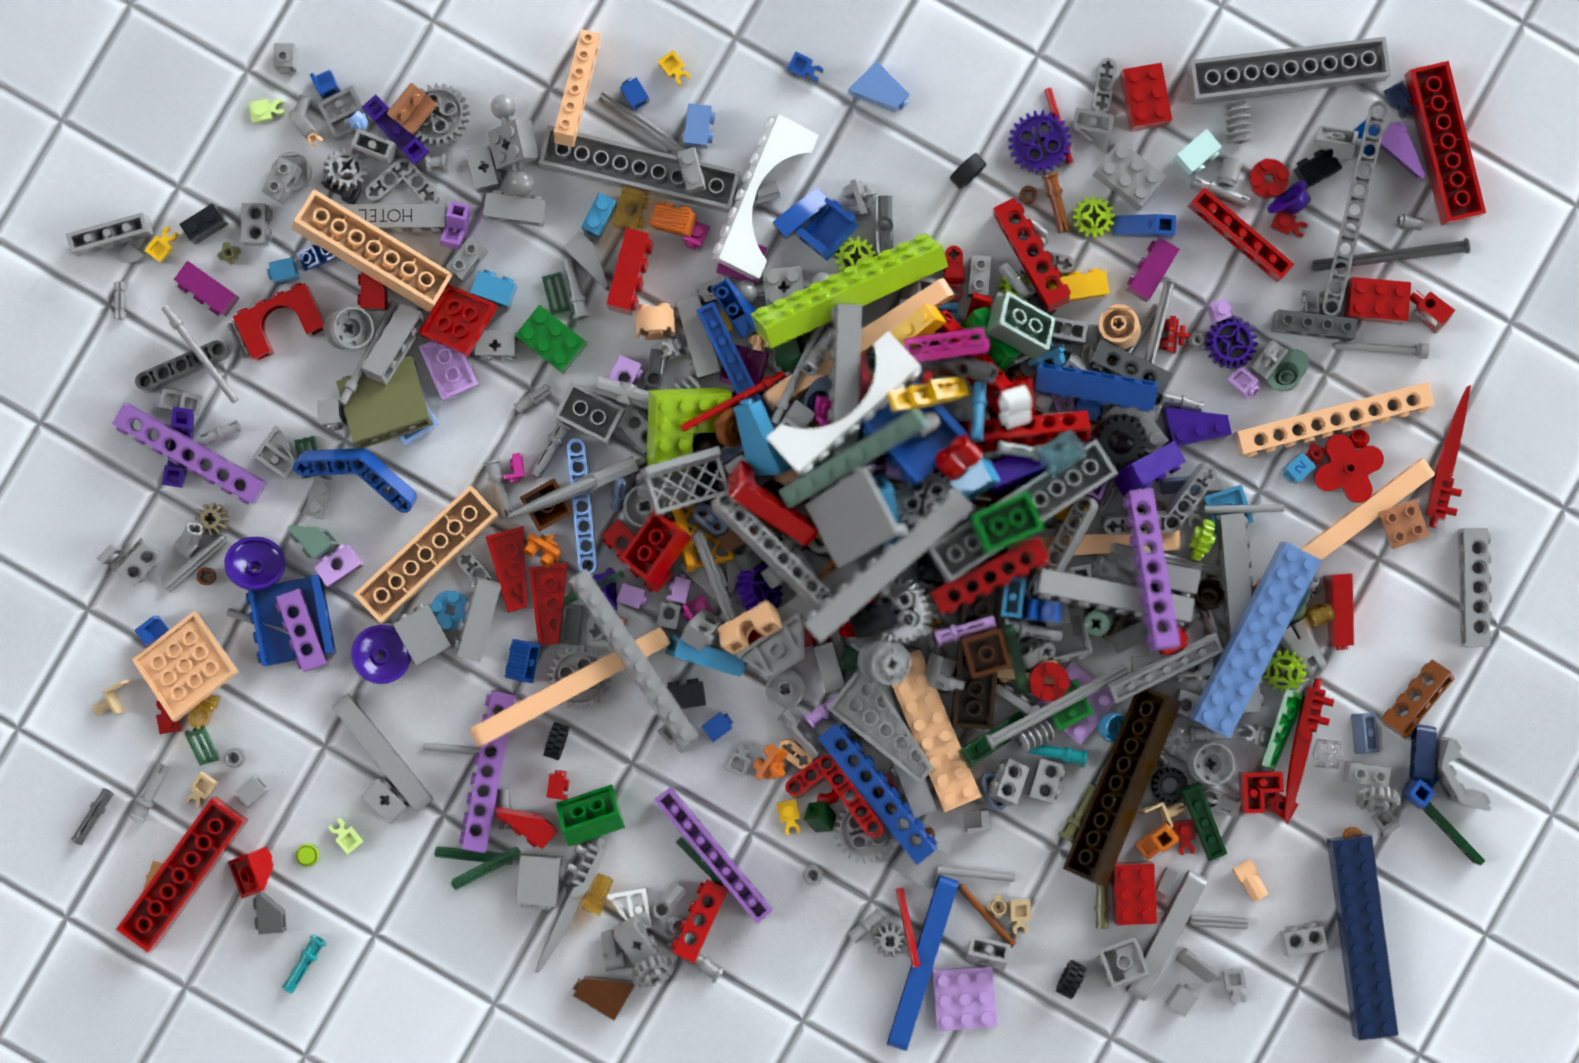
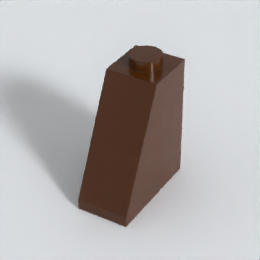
M585 975L583 980L578 979L574 985L575 993L573 996L610 1019L615 1020L635 986L629 980Z

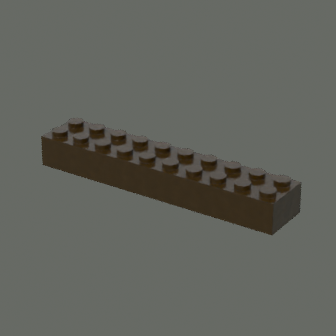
M1006 545L990 557L986 558L973 568L969 569L965 573L1008 552V545ZM1007 562L1004 563V565H1003V569H1004L1005 571H1006V564H1007ZM992 571L986 572L985 577L987 581L994 582L996 580L995 573ZM971 580L968 582L967 586L971 591L978 589L976 581ZM999 584L992 588L993 592L982 596V594L975 596L976 600L966 606L964 603H961L959 625L993 615L996 627L1001 628L1004 586L1000 587ZM958 640L956 650L957 664L954 677L964 681L965 685L963 690L955 688L953 691L952 727L992 730L997 672L973 679L969 673L961 640Z
M1150 688L1133 696L1063 869L1092 883L1104 887L1107 886L1179 711L1181 701Z

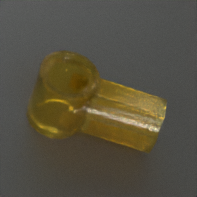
M598 873L581 909L600 916L614 879Z

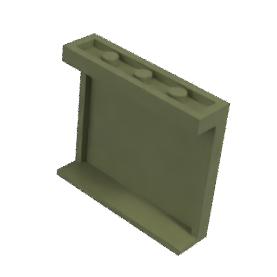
M405 356L387 385L366 377L364 372L362 373L355 393H352L347 404L343 405L352 441L356 448H367L434 425L432 417L428 412L416 371L417 365L412 356ZM345 376L341 380L336 381L340 397L345 390L344 386L347 380H350L352 376Z

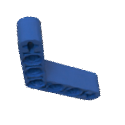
M365 448L302 451L293 464L294 472L300 476L357 474L396 510L402 513L409 512L417 499L416 492Z

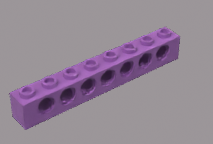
M130 403L122 405L112 423L117 426L116 430L125 435L131 434L135 437L134 440L136 442L152 446L151 450L160 455L166 454L171 462L187 466V471L195 475L197 473L201 474L206 482L222 486V491L230 495L232 493L239 496L238 499L245 504L256 503L268 483ZM135 420H139L141 423V428L138 431L133 426ZM152 430L158 432L157 440L151 438ZM171 439L176 443L174 450L168 447V442ZM188 449L193 452L192 460H188L185 456ZM206 459L211 463L209 470H205L203 467V462ZM223 469L228 472L227 480H223L220 477V472ZM240 479L246 483L244 490L238 488L237 483Z
M1153 488L1130 490L1123 498V505L1128 512L1126 522L1127 527L1131 530L1130 545L1134 548L1135 553L1133 563L1138 571L1136 577L1137 585L1141 588L1140 604L1142 607L1144 606L1145 611L1143 622L1148 629L1147 644L1151 646V651L1175 649L1180 646L1154 491ZM1136 508H1141L1144 511V515L1138 514ZM1140 527H1144L1147 530V535L1141 533ZM1143 546H1147L1150 549L1151 553H1145L1143 550ZM1147 565L1154 569V574L1147 571ZM1150 585H1154L1157 588V593H1153L1150 590ZM1153 605H1158L1161 609V612H1155L1153 609ZM1157 624L1163 626L1164 633H1160L1157 630Z
M491 690V694L486 696L485 706H488L487 714L483 713L482 722L493 716L492 710L494 707L499 706L505 710L514 705L515 694ZM508 732L482 745L480 753L475 754L474 765H477L476 773L472 772L470 784L473 785V791L468 792L466 804H470L469 812H464L463 824H466L465 832L461 831L459 838L462 849L486 853ZM488 746L495 747L496 754L494 756H487L484 752L485 748ZM488 765L492 768L493 771L489 776H484L481 773L483 766ZM481 785H485L489 789V792L484 796L479 795L477 792L478 787ZM475 806H484L485 812L482 815H476L473 811ZM472 825H479L481 832L474 835L470 832V827Z
M671 786L654 800L757 924L773 911L771 905Z

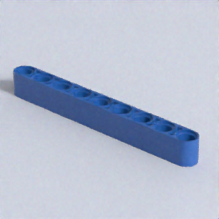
M942 875L938 876L916 946L920 967L912 968V964L910 966L888 1037V1046L904 1051L908 1049L957 891L958 880Z

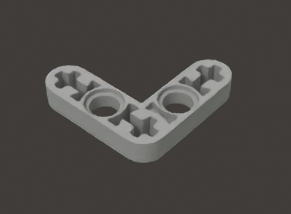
M401 158L370 183L365 190V194L370 201L380 202L405 181L424 204L438 203L440 199L435 188L407 158ZM403 163L405 165L409 164V170L407 172L405 170H402L399 173L402 176L401 178H399L397 174L393 172L395 169L397 172H399L402 169L401 165ZM393 175L395 177L394 184L386 185V176ZM420 177L423 183L420 187L416 188L412 185V181L414 178ZM381 182V184L386 188V190L384 191L381 188L378 191L379 195L377 197H375L374 195L371 197V190H378L381 187L378 183ZM424 189H426L430 194L434 193L433 201H426L427 196L423 192Z

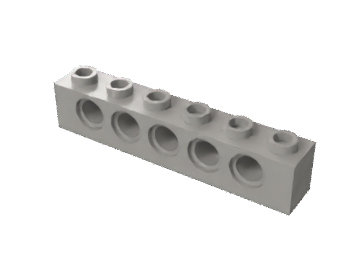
M1488 528L1458 529L1461 647H1490V643L1493 641V634L1490 631V623H1492V612L1490 611L1492 593L1489 592V584L1492 580L1491 572H1489L1491 553L1488 552L1491 535L1488 532ZM1474 543H1476L1479 547L1477 553H1474L1472 550V545ZM1474 563H1477L1479 566L1477 573L1472 569ZM1475 582L1478 583L1480 587L1477 593H1475L1473 590V585ZM1476 602L1480 605V610L1477 613L1473 609V605ZM1476 622L1480 624L1479 632H1475L1474 630V624Z

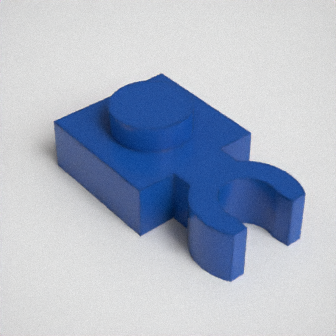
M795 51L787 67V71L803 79L806 74L809 75L810 79L814 82H818L819 78L815 77L813 73L815 71L823 73L824 69L821 66H811L813 60Z

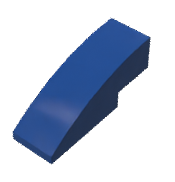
M818 188L774 220V227L786 240L799 226L803 227L826 206L824 201L826 197Z

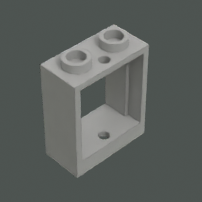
M1074 607L1068 610L1070 617L1076 615L1079 617L1085 649L1057 654L1055 651V654L1052 656L1053 661L1057 660V663H1064L1069 661V657L1076 656L1078 660L1088 658V654L1093 653L1089 633L1084 625L1085 613L1083 607ZM1049 640V643L1055 647L1054 641Z

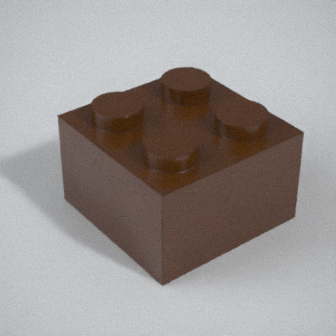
M995 627L960 638L969 673L973 679L1012 668L1001 628Z

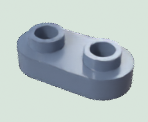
M700 503L694 507L693 519L710 535L720 537L727 532L728 525L712 510L710 505ZM703 513L706 517H700L699 515ZM719 526L721 529L715 530L714 527Z
M993 772L984 773L979 778V786L988 807L993 811L1005 809L1007 805L998 801L995 804L994 799L988 797L990 791L989 786L986 785V780H989L991 784L996 774Z

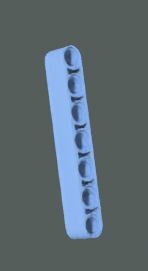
M572 439L567 444L570 484L582 479L581 476L589 473L586 445L580 439ZM575 443H580L582 446L579 453L572 452V446ZM579 462L583 463V471L576 473L574 465ZM586 492L572 498L579 570L583 571L584 562L590 560L593 562V569L588 571L591 575L598 569L591 493L588 494ZM580 502L587 503L588 508L585 512L578 511L577 506ZM583 521H587L590 525L589 530L586 532H581L579 528L580 523ZM584 541H590L592 545L591 549L587 552H584L581 548Z

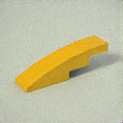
M960 377L931 380L927 384L911 385L907 389L892 390L887 393L893 412L934 406L970 395L964 378Z

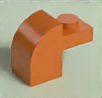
M1162 822L1137 841L1135 846L1149 860L1158 852H1165L1177 843L1179 837L1167 822Z

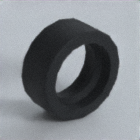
M975 153L952 173L950 180L961 190L977 177L987 164Z

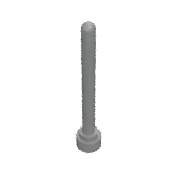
M1334 342L1332 345L1336 350L1414 354L1418 359H1428L1429 356L1428 343H1419L1415 347Z

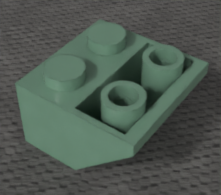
M293 525L288 527L291 531L289 535L296 543L299 542L304 547L302 551L309 559L312 557L319 560L339 546L338 542L326 529Z

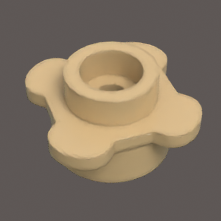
M997 894L994 896V900L986 905L988 911H992L997 919H1000L1006 910H1009V903L1005 902L1002 896Z

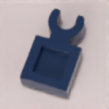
M1403 81L1383 91L1392 109L1398 106V115L1401 119L1406 117L1404 109L1409 110L1410 114L1415 112L1414 106L1407 102L1411 99V96Z

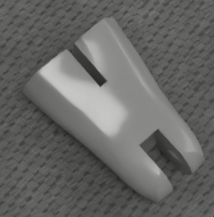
M675 472L671 474L669 480L678 485L682 476ZM688 472L687 475L692 477V472ZM638 474L636 476V483L640 485L637 487L638 495L651 499L645 478ZM657 477L651 479L653 487L660 490L664 481ZM685 478L681 487L690 492L693 482ZM666 483L662 492L672 497L676 488ZM679 490L675 500L683 503L688 495ZM661 495L658 499L660 501H665L668 503L670 501Z
M1304 615L1299 621L1290 622L1279 644L1285 651L1286 649L1289 651V655L1296 652L1295 658H1303L1300 664H1306V667L1302 671L1307 672L1306 676L1309 677L1314 672L1307 660L1312 658L1317 668L1321 670L1326 667L1324 656L1318 646L1307 616Z

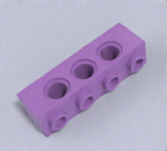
M296 589L276 597L278 601L275 602L279 614L282 613L284 621H282L285 632H289L291 637L289 639L290 647L293 651H296L298 656L296 658L298 668L302 669L303 672H307L329 664L303 590ZM292 607H296L299 611L298 616L292 618L289 613ZM300 625L305 628V634L302 637L296 633V629ZM306 644L312 647L310 655H305L303 652V647Z

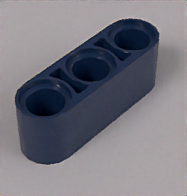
M1418 724L1412 731L1410 779L1432 782L1434 778L1437 728L1434 726Z

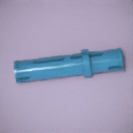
M982 382L974 383L973 399H971L973 407L970 439L974 442L983 441L985 406H987V400L985 399L987 384L983 383L982 386Z

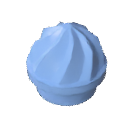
M359 110L348 120L351 124L350 127L355 130L357 128L360 130L367 128L368 120L365 113L362 114Z

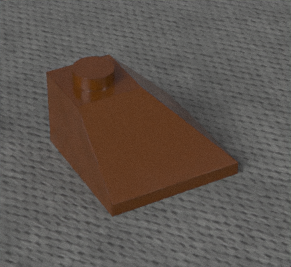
M555 478L519 498L523 505H526L560 487ZM566 500L531 512L529 515L540 532L574 512Z

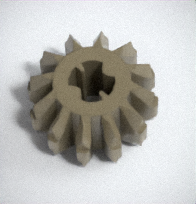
M213 502L210 504V507L204 504V511L201 509L197 510L201 516L195 517V520L200 521L199 524L203 526V534L207 532L209 536H214L215 532L218 535L222 534L221 528L225 530L228 528L224 525V522H230V519L224 518L228 511H222L223 506L218 505L216 507V503ZM216 517L215 522H210L209 518Z

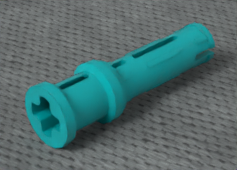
M1042 744L1039 747L1036 746L1033 750L1030 749L1026 753L1063 760L1065 764L1074 763L1084 768L1088 750L1078 751L1071 749L1069 746L1063 749Z
M314 934L310 936V942L301 951L300 960L282 986L285 991L294 993L311 963L318 959V953L322 947L326 946L327 942L323 938Z

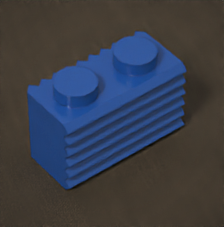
M512 639L509 648L510 655L508 656L509 659L505 668L506 674L504 676L508 679L533 683L541 644Z

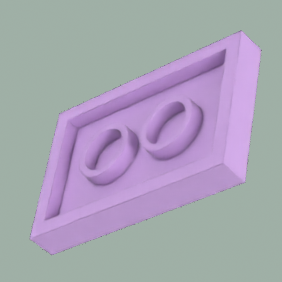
M433 341L418 346L442 401L479 385L467 356Z

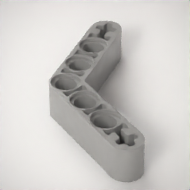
M1200 463L1165 511H1157L1161 533L1175 532L1180 529L1217 477V472L1209 463ZM1203 471H1208L1209 475L1203 474ZM1192 486H1199L1197 492L1190 493V489ZM1180 502H1187L1184 509H1178ZM1128 512L1109 513L1103 516L1101 525L1108 534H1131V530L1127 527L1126 522ZM1137 512L1140 515H1144V512ZM1169 518H1175V522L1172 525H1166ZM1111 521H1114L1115 524H1112L1110 528L1108 525L1111 524ZM1140 527L1142 534L1147 533L1144 527Z

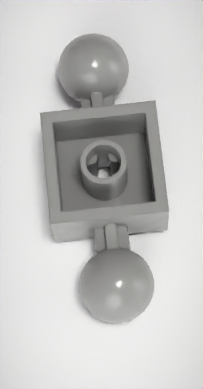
M500 94L492 100L491 111L496 118L501 119L502 125L487 133L496 170H513V174L509 179V187L516 195L524 196L533 190L534 179L529 172L524 171L523 166L540 158L532 121L512 120V116L516 111V103L511 96Z
M802 266L765 269L762 272L764 285L755 286L750 281L742 280L736 283L735 287L741 292L747 302L752 304L757 297H765V303L768 306L778 299H784L792 295L795 291L809 287L812 283L827 279L831 274L819 272L813 276L812 280L803 281ZM782 285L789 287V289L786 290V293H783L782 290H779V288H781Z

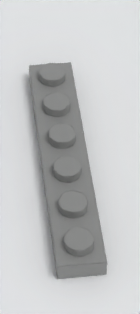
M1214 632L1107 685L1113 700L1117 704L1224 651L1218 635Z

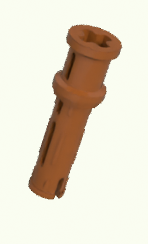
M1054 172L1042 176V180L1045 181L1046 196L1051 201L1058 233H1063V231H1070L1061 197L1063 188H1060L1059 172Z

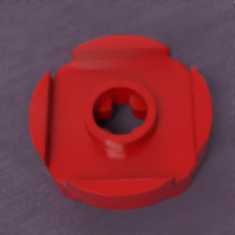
M1265 158L1256 163L1249 173L1251 190L1254 194L1264 199L1277 197L1288 186L1289 171L1280 161ZM1271 174L1274 181L1266 183L1264 175Z
M1042 662L1031 670L1029 688L1036 698L1047 702L1055 701L1066 693L1069 687V679L1066 670L1061 665L1054 662ZM1046 676L1048 678L1053 677L1054 679L1052 681L1053 685L1051 687L1049 685L1045 686L1043 684L1045 683L1044 678Z

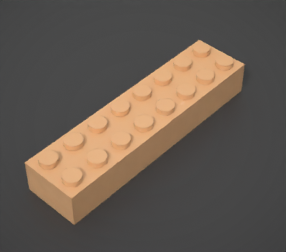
M316 190L312 191L291 227L293 231L429 313L453 273Z
M470 485L353 595L379 623L385 624L500 515Z
M917 649L908 653L910 669L903 681L891 685L911 734L933 766L928 775L943 811L947 812L980 798L981 794L970 768L966 766L958 752L961 746L938 691L927 682L925 674L926 662L921 650Z

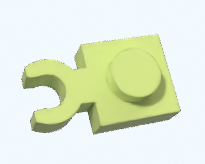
M268 99L248 103L251 119L254 124L273 120L272 114L279 116L286 114L284 109L277 110L278 105L284 104L282 99H276L272 104H270Z
M338 818L337 822H339L340 828L336 829L333 825H330L329 829L331 832L339 835L335 841L349 855L364 840L352 826L346 829L344 820Z

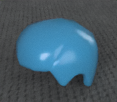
M1107 713L1102 716L1098 723V731L1105 741L1115 742L1124 721L1123 714Z

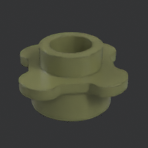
M224 242L221 252L218 253V258L226 260L230 265L236 263L241 249L237 246H232L229 242Z

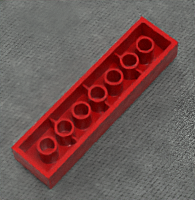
M1445 61L1410 69L1404 77L1407 90L1411 96V105L1415 108L1413 114L1440 224L1443 226L1478 218L1486 213L1450 63Z
M217 796L211 798L115 930L147 953L155 950L249 819Z

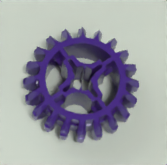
M1231 316L1230 320L1227 318L1222 322H1217L1216 326L1211 325L1209 327L1211 331L1206 332V336L1210 337V339H1205L1204 343L1210 344V346H1207L1205 351L1211 350L1212 353L1208 355V358L1214 356V364L1221 361V368L1226 363L1227 369H1232L1233 365L1238 369L1240 368V363L1245 366L1247 364L1246 359L1251 361L1253 359L1251 354L1257 352L1252 348L1258 346V342H1253V339H1256L1258 336L1256 334L1251 335V332L1255 329L1252 327L1248 330L1249 322L1247 321L1242 324V318L1235 322V316ZM1223 328H1233L1229 336L1218 334ZM1240 332L1245 338L1246 345L1239 339ZM1232 338V343L1235 345L1231 346L1230 348V342H1228V340ZM1216 340L1218 341L1217 343L1223 346V353L1218 350ZM1233 350L1244 351L1238 358H1229Z
M759 563L748 571L740 570V574L736 576L738 581L735 585L738 586V589L735 592H738L739 597L737 599L742 601L741 606H746V611L765 601H768L776 608H779V604L782 602L780 597L784 595L781 592L783 586L779 584L771 589L760 574L769 567L767 563Z

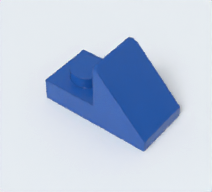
M1025 599L1023 619L1060 623L1062 603Z

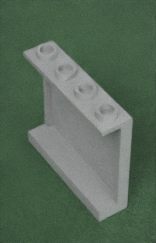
M862 465L854 469L855 474L843 476L839 479V484L835 485L833 483L824 488L825 492L823 494L819 492L811 496V501L805 504L838 569L851 564L907 531L904 523L896 524L869 471L874 468L873 465L866 468Z

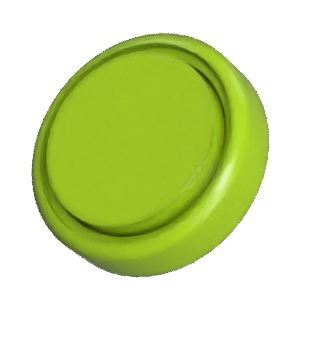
M303 844L296 851V860L304 867L314 865L319 859V851L313 844Z

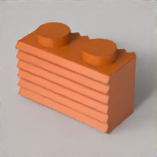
M664 201L663 204H655L656 207L653 211L650 226L656 230L675 235H686L691 238L697 215L692 212V208L681 205V208H677L675 204Z

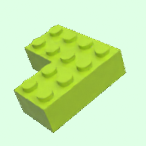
M725 387L649 390L646 467L692 454L693 433L716 432L714 421L723 412L685 432H682L680 425L732 398V392Z

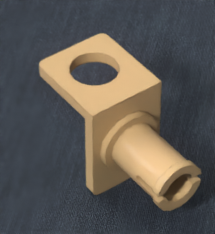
M130 680L121 681L102 691L106 699L92 705V710L99 709L94 714L100 716L109 710H112L114 715L125 712L115 690L130 683Z
M1181 800L1165 807L1164 802H1156L1138 810V813L1145 814L1157 809L1162 822H1167L1172 828L1174 826L1171 818L1186 812V808L1181 807L1184 806Z

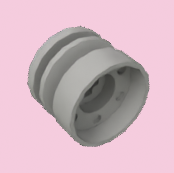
M357 307L337 309L331 312L325 319L323 327L328 343L341 350L365 346L371 340L374 332V325L370 315Z
M875 639L867 642L861 648L858 655V667L861 674L867 679L886 685H895L903 681L910 669V657L907 650L901 645Z
M1208 743L1196 746L1189 753L1186 767L1191 778L1196 782H1200L1201 785H1219L1232 777L1235 771V759L1232 752L1224 745ZM1212 762V766L1205 767V763Z

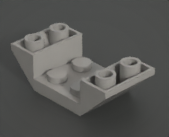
M1441 736L1437 738L1435 775L1439 778L1438 781L1448 800L1485 811L1491 810L1489 806L1490 799L1486 793L1473 789L1466 790L1464 785L1456 779L1457 773L1454 767L1448 764L1462 756L1459 743L1453 740V738Z

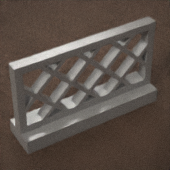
M719 446L640 469L641 476L645 478L656 515L716 498L723 492L728 493V483L719 454H721ZM714 460L717 467L715 474L705 469L708 462ZM690 467L700 470L697 479L687 475ZM673 472L682 476L678 485L669 480ZM703 472L712 477L709 486L699 482ZM657 477L664 481L660 490L653 487L652 478ZM685 478L694 482L690 492L681 487ZM715 479L722 483L724 491L717 492L711 489ZM666 483L676 488L672 497L662 492ZM697 485L706 489L701 498L693 494ZM679 490L688 495L683 503L675 500ZM660 495L670 500L666 508H659L658 499Z

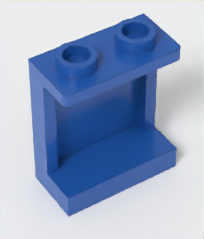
M826 197L824 200L826 206L805 229L799 226L794 232L803 243L828 261L859 226L855 221L856 216L849 210L845 212L839 202L835 199L831 201Z

